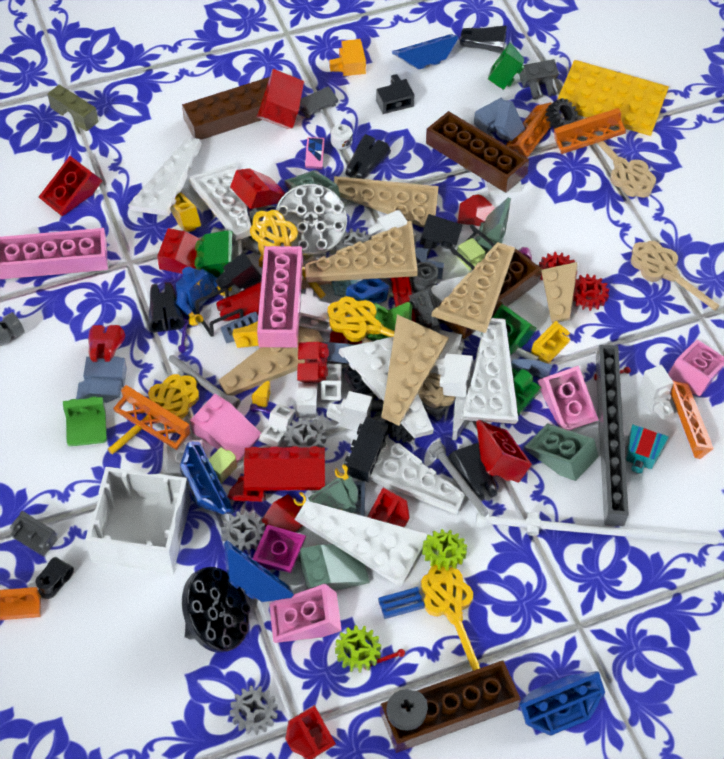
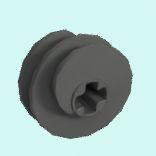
M406 689L395 692L388 700L386 711L388 720L400 730L416 729L426 718L427 700L418 691ZM404 707H408V710H410V712H406V709H404Z

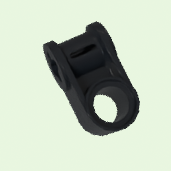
M53 557L36 578L35 583L40 596L44 599L53 598L71 578L74 567L58 557Z

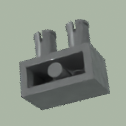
M555 59L524 65L519 76L523 88L530 87L534 100L536 97L537 99L543 97L540 88L542 84L546 85L548 96H552V94L555 96L559 93L555 83L559 75Z

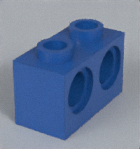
M380 278L363 279L348 286L346 296L352 297L356 301L366 300L380 304L387 300L389 285Z

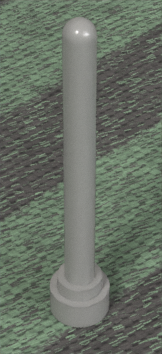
M169 356V361L187 375L194 377L197 383L213 395L217 394L238 409L241 401L237 397L226 395L176 356Z
M441 441L434 442L428 449L429 453L433 458L440 459L478 512L484 517L487 516L488 510L446 456L445 446Z

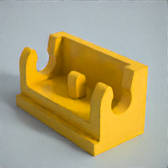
M555 321L533 343L531 354L538 356L540 361L549 364L570 343V339L567 337L570 332L561 326L559 322Z

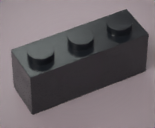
M366 417L364 423L359 424L357 440L353 439L350 447L352 452L350 456H346L344 464L348 467L347 475L368 483L388 435V424Z

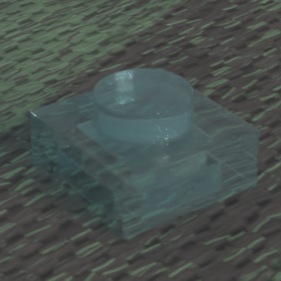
M331 281L334 295L346 297L347 287L351 285V281Z

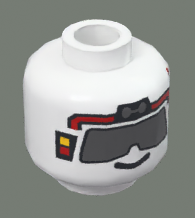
M344 124L334 126L331 130L332 146L339 150L349 148L353 142L352 129Z

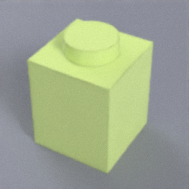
M473 238L458 245L457 250L474 267L485 258L486 253ZM458 257V259L466 266V268L469 271L472 270L465 262H463Z
M222 447L209 459L221 484L237 468L236 456L231 451H226Z

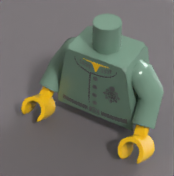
M342 464L344 473H340L336 468L335 475L338 478L308 497L309 501L354 513L357 510L355 504L357 503L358 488L351 476L347 475L348 467ZM299 492L304 499L298 502L294 498V503L302 506L306 502V496L303 492Z

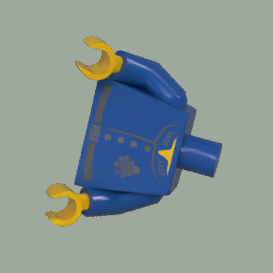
M185 267L182 270L183 277L176 283V303L183 313L189 316V324L197 326L198 323L196 321L203 322V317L200 314L194 315L196 312L195 301L216 292V287L220 290V287L215 282L217 278L210 272L203 269L197 270L192 267ZM204 300V301L200 302V303H199V308H200L207 300Z

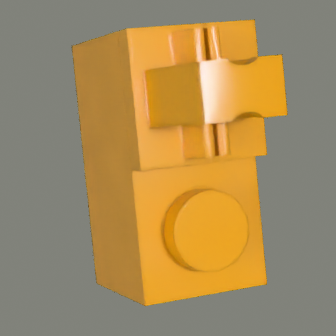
M361 39L341 41V48H339L340 58L329 60L330 72H342L343 76L366 74V59Z

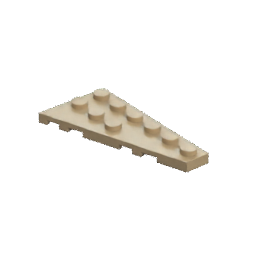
M334 177V183L338 185L340 197L385 214L400 210L407 221H412L413 224L424 227L428 214L436 216L439 186Z
M497 242L485 255V258L480 263L478 262L471 273L469 272L453 289V292L444 298L440 306L432 311L431 316L486 333L515 247Z
M397 315L381 418L398 426L401 424L448 343L449 337Z
M299 326L298 342H324L318 330ZM298 346L297 348L260 347L220 378L219 384L226 395H237L260 386L266 381H272L297 371L298 363H305V360H298Z

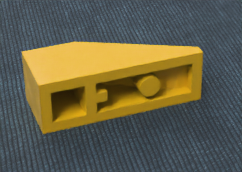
M180 192L175 196L176 202L175 205L170 207V211L183 231L191 232L201 226L196 206Z

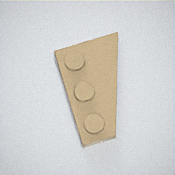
M578 262L541 271L552 324L555 321L562 322L571 318Z

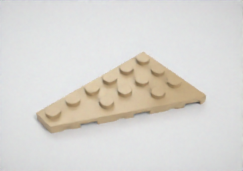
M407 221V224L397 228L395 226L388 231L372 236L371 240L362 243L359 241L353 246L336 251L335 255L328 258L324 256L317 261L305 264L306 282L417 276L412 221Z

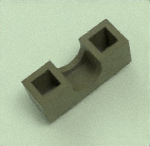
M60 84L47 93L50 108L62 116L69 112L74 119V123L83 130L88 131L99 122L96 107Z

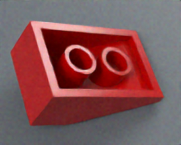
M272 69L256 118L285 129H293L299 111L304 81Z
M69 156L38 198L58 214L64 216L93 195L103 180Z
M251 168L236 170L230 188L250 209L278 204L280 199L286 194L271 177Z
M168 228L157 255L159 269L183 274L182 270L185 267L196 269L195 259L197 251L195 250V245L200 239L186 231Z
M478 420L476 424L481 461L486 467V472L492 476H500L506 481L511 480L519 483L531 467V462L508 430Z

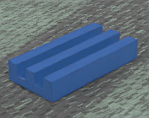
M418 587L378 598L384 619L424 609L425 607ZM415 601L418 602V603H416V604L409 605V606H406V607L398 608V609L391 610V611H388V612L386 611V609H390V608H393V607L403 606V605H405V604H408V603H411V602H415Z

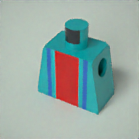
M632 424L625 458L627 462L633 463L631 470L635 473H642L644 467L652 469L661 455L669 436Z

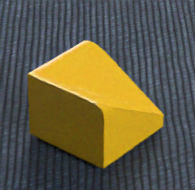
M270 381L264 382L252 394V404H257L260 407L268 406L271 393Z

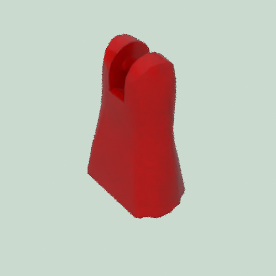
M261 282L219 300L216 303V307L220 311V317L237 309H243V317L254 312L258 316ZM240 313L235 314L222 321H232L239 319Z
M93 325L88 334V354L92 362H98L99 359H104L105 362L112 360L117 349L125 340V332L120 325L107 326L106 333L105 326Z

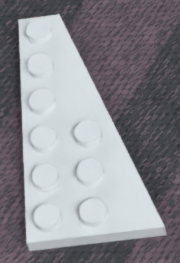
M186 138L183 140L177 150L163 163V166L130 202L128 206L131 211L170 216V207L175 205L176 202L175 196L181 192L188 176L187 170L192 168V160L197 157L202 146L200 139Z
M236 163L189 177L190 185L224 227L232 231V236L235 240L251 236V223L247 207L230 188L237 170Z
M491 318L487 332H482L460 420H481L484 422L516 424L518 421L505 319Z
M394 337L339 349V354L342 358H346L350 367L362 376L361 379L380 400L384 401ZM417 394L401 422L413 438L433 434L434 430L419 394Z
M387 435L369 481L458 514L465 499V494L449 481L439 477L436 471L426 467L419 458L401 444L395 443Z
M310 501L304 503L294 519L399 587L404 582L423 547V541L429 535Z

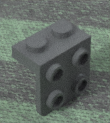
M431 288L409 295V303L412 304L417 324L431 328L443 323L438 318L431 316L432 311L438 308Z

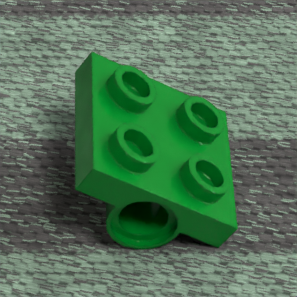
M512 368L517 413L519 416L540 393L542 387L533 382V377L528 371L521 369L518 372Z

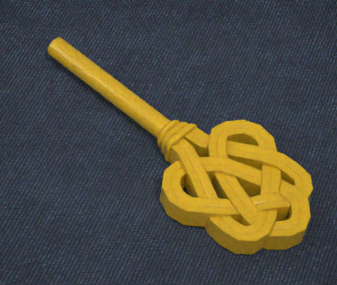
M270 210L268 212H256L253 217V225L250 227V234L258 242V250L264 256L265 246H281L282 243L284 246H292L291 243L297 239L298 230L292 222L286 221L278 210ZM269 227L272 228L273 234L268 231ZM266 237L273 240L274 243L266 240ZM303 266L302 276L306 280V268ZM307 282L320 299L326 296L317 282Z
M346 296L328 306L327 314L331 329L335 332L343 333L346 339L352 342L363 340L367 334L376 335L381 333L388 337H394L395 331L384 327L375 318L376 307L370 301H356L354 298Z
M172 374L163 383L150 387L148 392L150 400L180 419H184L188 414L189 408L199 400L197 382L194 377L189 375L180 376ZM146 415L141 421L149 420V415ZM137 425L132 427L112 444L108 451L113 455L139 433L142 428Z
M435 564L430 567L428 574L423 576L420 584L421 590L425 594V610L432 616L445 615L447 617V620L456 628L472 671L479 669V663L462 623V610L468 608L472 603L473 591L469 585L463 582L459 569L449 567V571H446L445 567H442L438 570V565ZM441 585L446 586V591L441 587ZM453 588L456 589L455 597H453ZM462 593H464L465 596H466V598L463 599V600H462Z

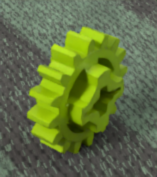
M441 529L440 533L433 531L432 536L427 535L426 540L423 541L422 555H425V561H431V567L436 564L438 565V570L445 567L446 571H449V566L456 569L457 563L463 564V559H466L467 544H464V538L459 539V533L453 535L452 530L445 533Z
M355 625L353 631L347 627L346 634L342 632L339 634L340 639H336L335 643L337 646L335 654H339L337 661H343V668L350 666V672H353L354 668H358V672L361 673L363 667L369 671L370 664H377L376 658L381 656V652H379L381 644L378 643L379 636L373 637V630L366 632V626H363L362 630H358V626Z

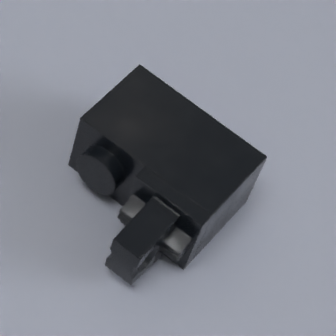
M398 74L391 75V84L389 86L376 89V102L382 114L414 107L415 94L407 79L401 80Z
M428 214L420 237V244L424 245L423 248L428 249L427 257L431 248L435 249L438 244H441V247L449 249V246L455 248L463 225Z
M243 252L222 267L225 272L215 280L220 289L236 285L241 290L242 288L246 289L262 282V275Z

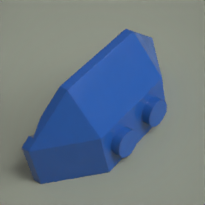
M448 34L393 50L392 54L416 69L426 68V65H437L442 60H446L457 42L458 36Z
M188 442L180 463V472L184 478H187L193 502L198 507L213 512L233 514L235 510L200 442Z
M228 540L225 541L226 571L229 576L228 581L234 587H241L245 590L244 592L248 597L253 600L256 598L261 602L293 597L294 593L287 583L239 550Z
M598 671L574 674L530 691L519 703L527 726L552 736L589 720L596 710L601 697L603 698L606 692Z

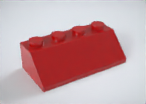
M274 446L270 448H245L244 491L320 490L325 487V447L293 446L279 448Z

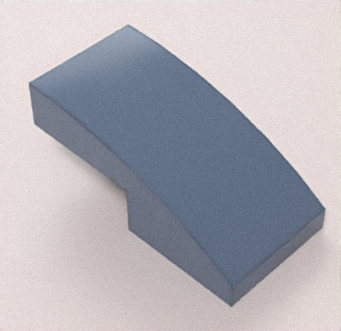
M513 359L511 362V367L519 372V370L524 369L532 376L540 379L550 376L552 365L536 360Z

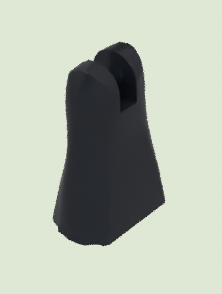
M507 25L487 28H463L460 45L501 54L504 50Z
M365 134L362 136L346 167V176L353 177L358 172L356 178L365 179L390 155V147L386 142L381 140L375 142L374 137Z
M165 282L164 293L159 292L157 284H152L150 287L148 328L154 333L182 329L185 325L182 311L176 303L177 297L174 287L170 282Z
M479 442L455 450L448 456L449 460L480 501L485 500L484 492L481 488L483 485L490 498L498 495L494 477L486 472V467L481 461Z

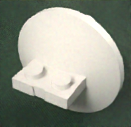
M304 184L289 190L280 199L276 210L284 216L286 221L292 222L297 227V239L291 245L302 246V255L315 256L324 254L333 249L343 238L347 226V213L343 202L332 190L317 184Z

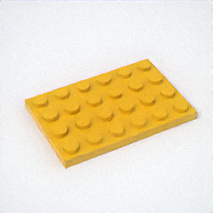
M574 60L558 99H568V103L572 102L571 106L576 107L574 111L578 112L577 115L586 118L619 108L621 111V121L625 129L651 136L669 86Z

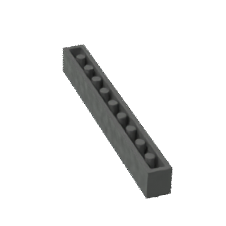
M599 345L596 354L604 525L625 526L629 510L619 350L617 345Z

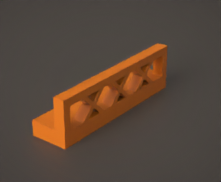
M552 103L536 105L523 122L525 130L512 141H508L506 146L517 150L519 154L528 158L550 128V121L547 122L546 120L549 117L545 113H547L546 109Z
M619 108L554 129V139L561 154L626 134ZM615 125H618L620 128L616 131L610 130ZM596 131L604 132L601 136L593 135ZM581 136L588 137L585 141L578 140ZM563 142H571L570 146L563 148Z
M673 381L671 397L695 458L701 459L714 448L689 384Z
M125 385L121 390L123 397L113 408L114 411L170 447L177 450L191 433L189 423L131 387ZM128 402L133 405L134 410L124 411L121 408ZM146 413L149 415V420L140 421L137 419V414ZM162 423L165 430L156 431L153 429L152 424ZM178 433L181 436L175 443L169 439L168 434Z
M37 587L0 590V620L41 617V596Z

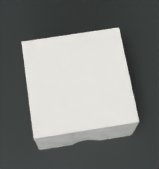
M105 467L99 489L98 503L92 514L85 539L92 562L174 574L191 502L187 478L163 474H143L134 470Z

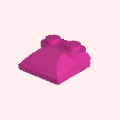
M267 525L252 559L268 571L274 569L291 573L299 556L300 549H302L306 535Z

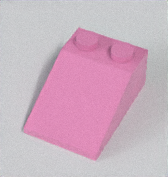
M697 339L677 358L668 375L673 381L689 384L692 394L700 397L724 367V356Z
M579 366L538 380L539 386L542 387L541 392L544 400L560 428L570 431L598 421Z
M214 394L190 420L192 433L216 449L222 447L226 451H231L236 456L237 463L244 456L245 448H251L259 440L261 434L231 403L217 394Z
M326 584L296 593L292 598L269 603L273 642L275 643L321 638L342 631L337 593Z

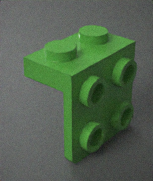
M409 302L390 310L377 303H373L377 311L375 318L386 328L395 331L397 315L411 320L412 304ZM381 333L376 335L367 334V338L372 341L389 338Z
M103 397L63 401L68 446L99 444L107 441L106 409Z

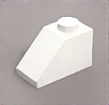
M298 383L297 417L316 418L318 383Z

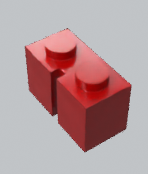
M298 342V360H305V363H298L297 381L304 383H322V381H326L328 376L327 358L329 356L327 344L322 342Z

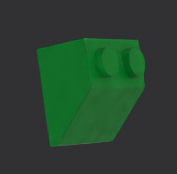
M509 42L492 65L487 78L502 90L506 86L510 87L515 80L513 77L516 73L520 74L524 68V58L512 43Z
M227 230L204 234L196 242L195 250L197 251V257L195 259V267L197 270L203 269L213 274L216 278L224 272L222 267L232 261V231Z
M503 304L492 317L505 319L510 356L518 348L523 347L537 329V327Z

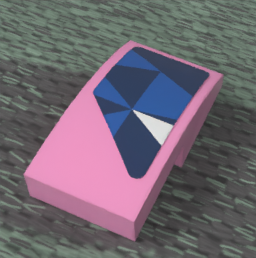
M307 138L305 168L323 169L325 138Z

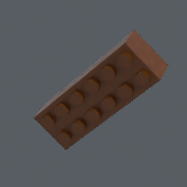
M270 77L182 104L183 119L193 138L202 140L261 121L262 119L256 117Z
M450 111L446 112L426 129L427 145L505 193L528 174V158Z
M516 248L492 317L502 304L508 307L539 283L542 268ZM439 319L455 333L461 334L462 339H466L476 331Z
M504 660L417 690L427 700L428 709L425 720L416 729L407 731L393 726L388 720L386 712L388 701L381 703L380 714L394 750L398 753L519 708L521 698ZM404 707V709H406V712H410V710H408V707Z

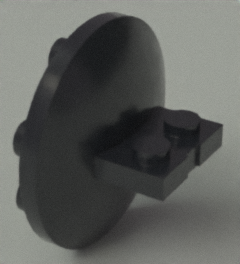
M205 567L191 574L183 588L184 637L190 640L195 639L209 651L223 653L235 649L244 640L249 631V613L251 609L241 587L236 588L228 581L229 576L226 571L217 567Z

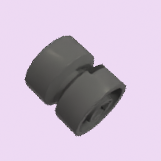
M431 262L417 264V276H414L413 289L416 293L437 285L438 269L435 264Z
M13 312L4 316L3 321H0V346L10 342L11 337L17 338L25 333L23 325Z

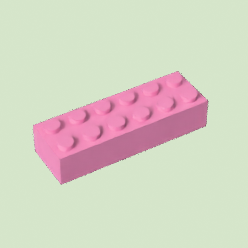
M104 228L0 237V279L108 270L107 240Z
M265 246L257 328L259 347L297 348L303 269L302 246Z

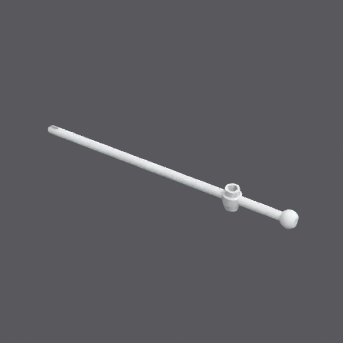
M535 512L528 513L526 519L489 516V514L484 517L480 513L476 515V525L479 527H486L488 524L525 527L527 534L530 536L539 535L540 529L713 545H717L720 542V539L716 536L541 521L539 519L540 515Z

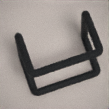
M470 225L473 234L467 240L474 238L476 234H478L492 247L495 246V244L489 238H487L481 231H479L474 225ZM449 246L453 255H457L474 270L475 267L452 246Z
M225 287L195 301L196 314H200V302L225 292V298L229 297L228 288ZM237 309L211 321L209 324L210 328L204 319L201 323L209 335L213 337V324L240 313V318H242L243 309Z

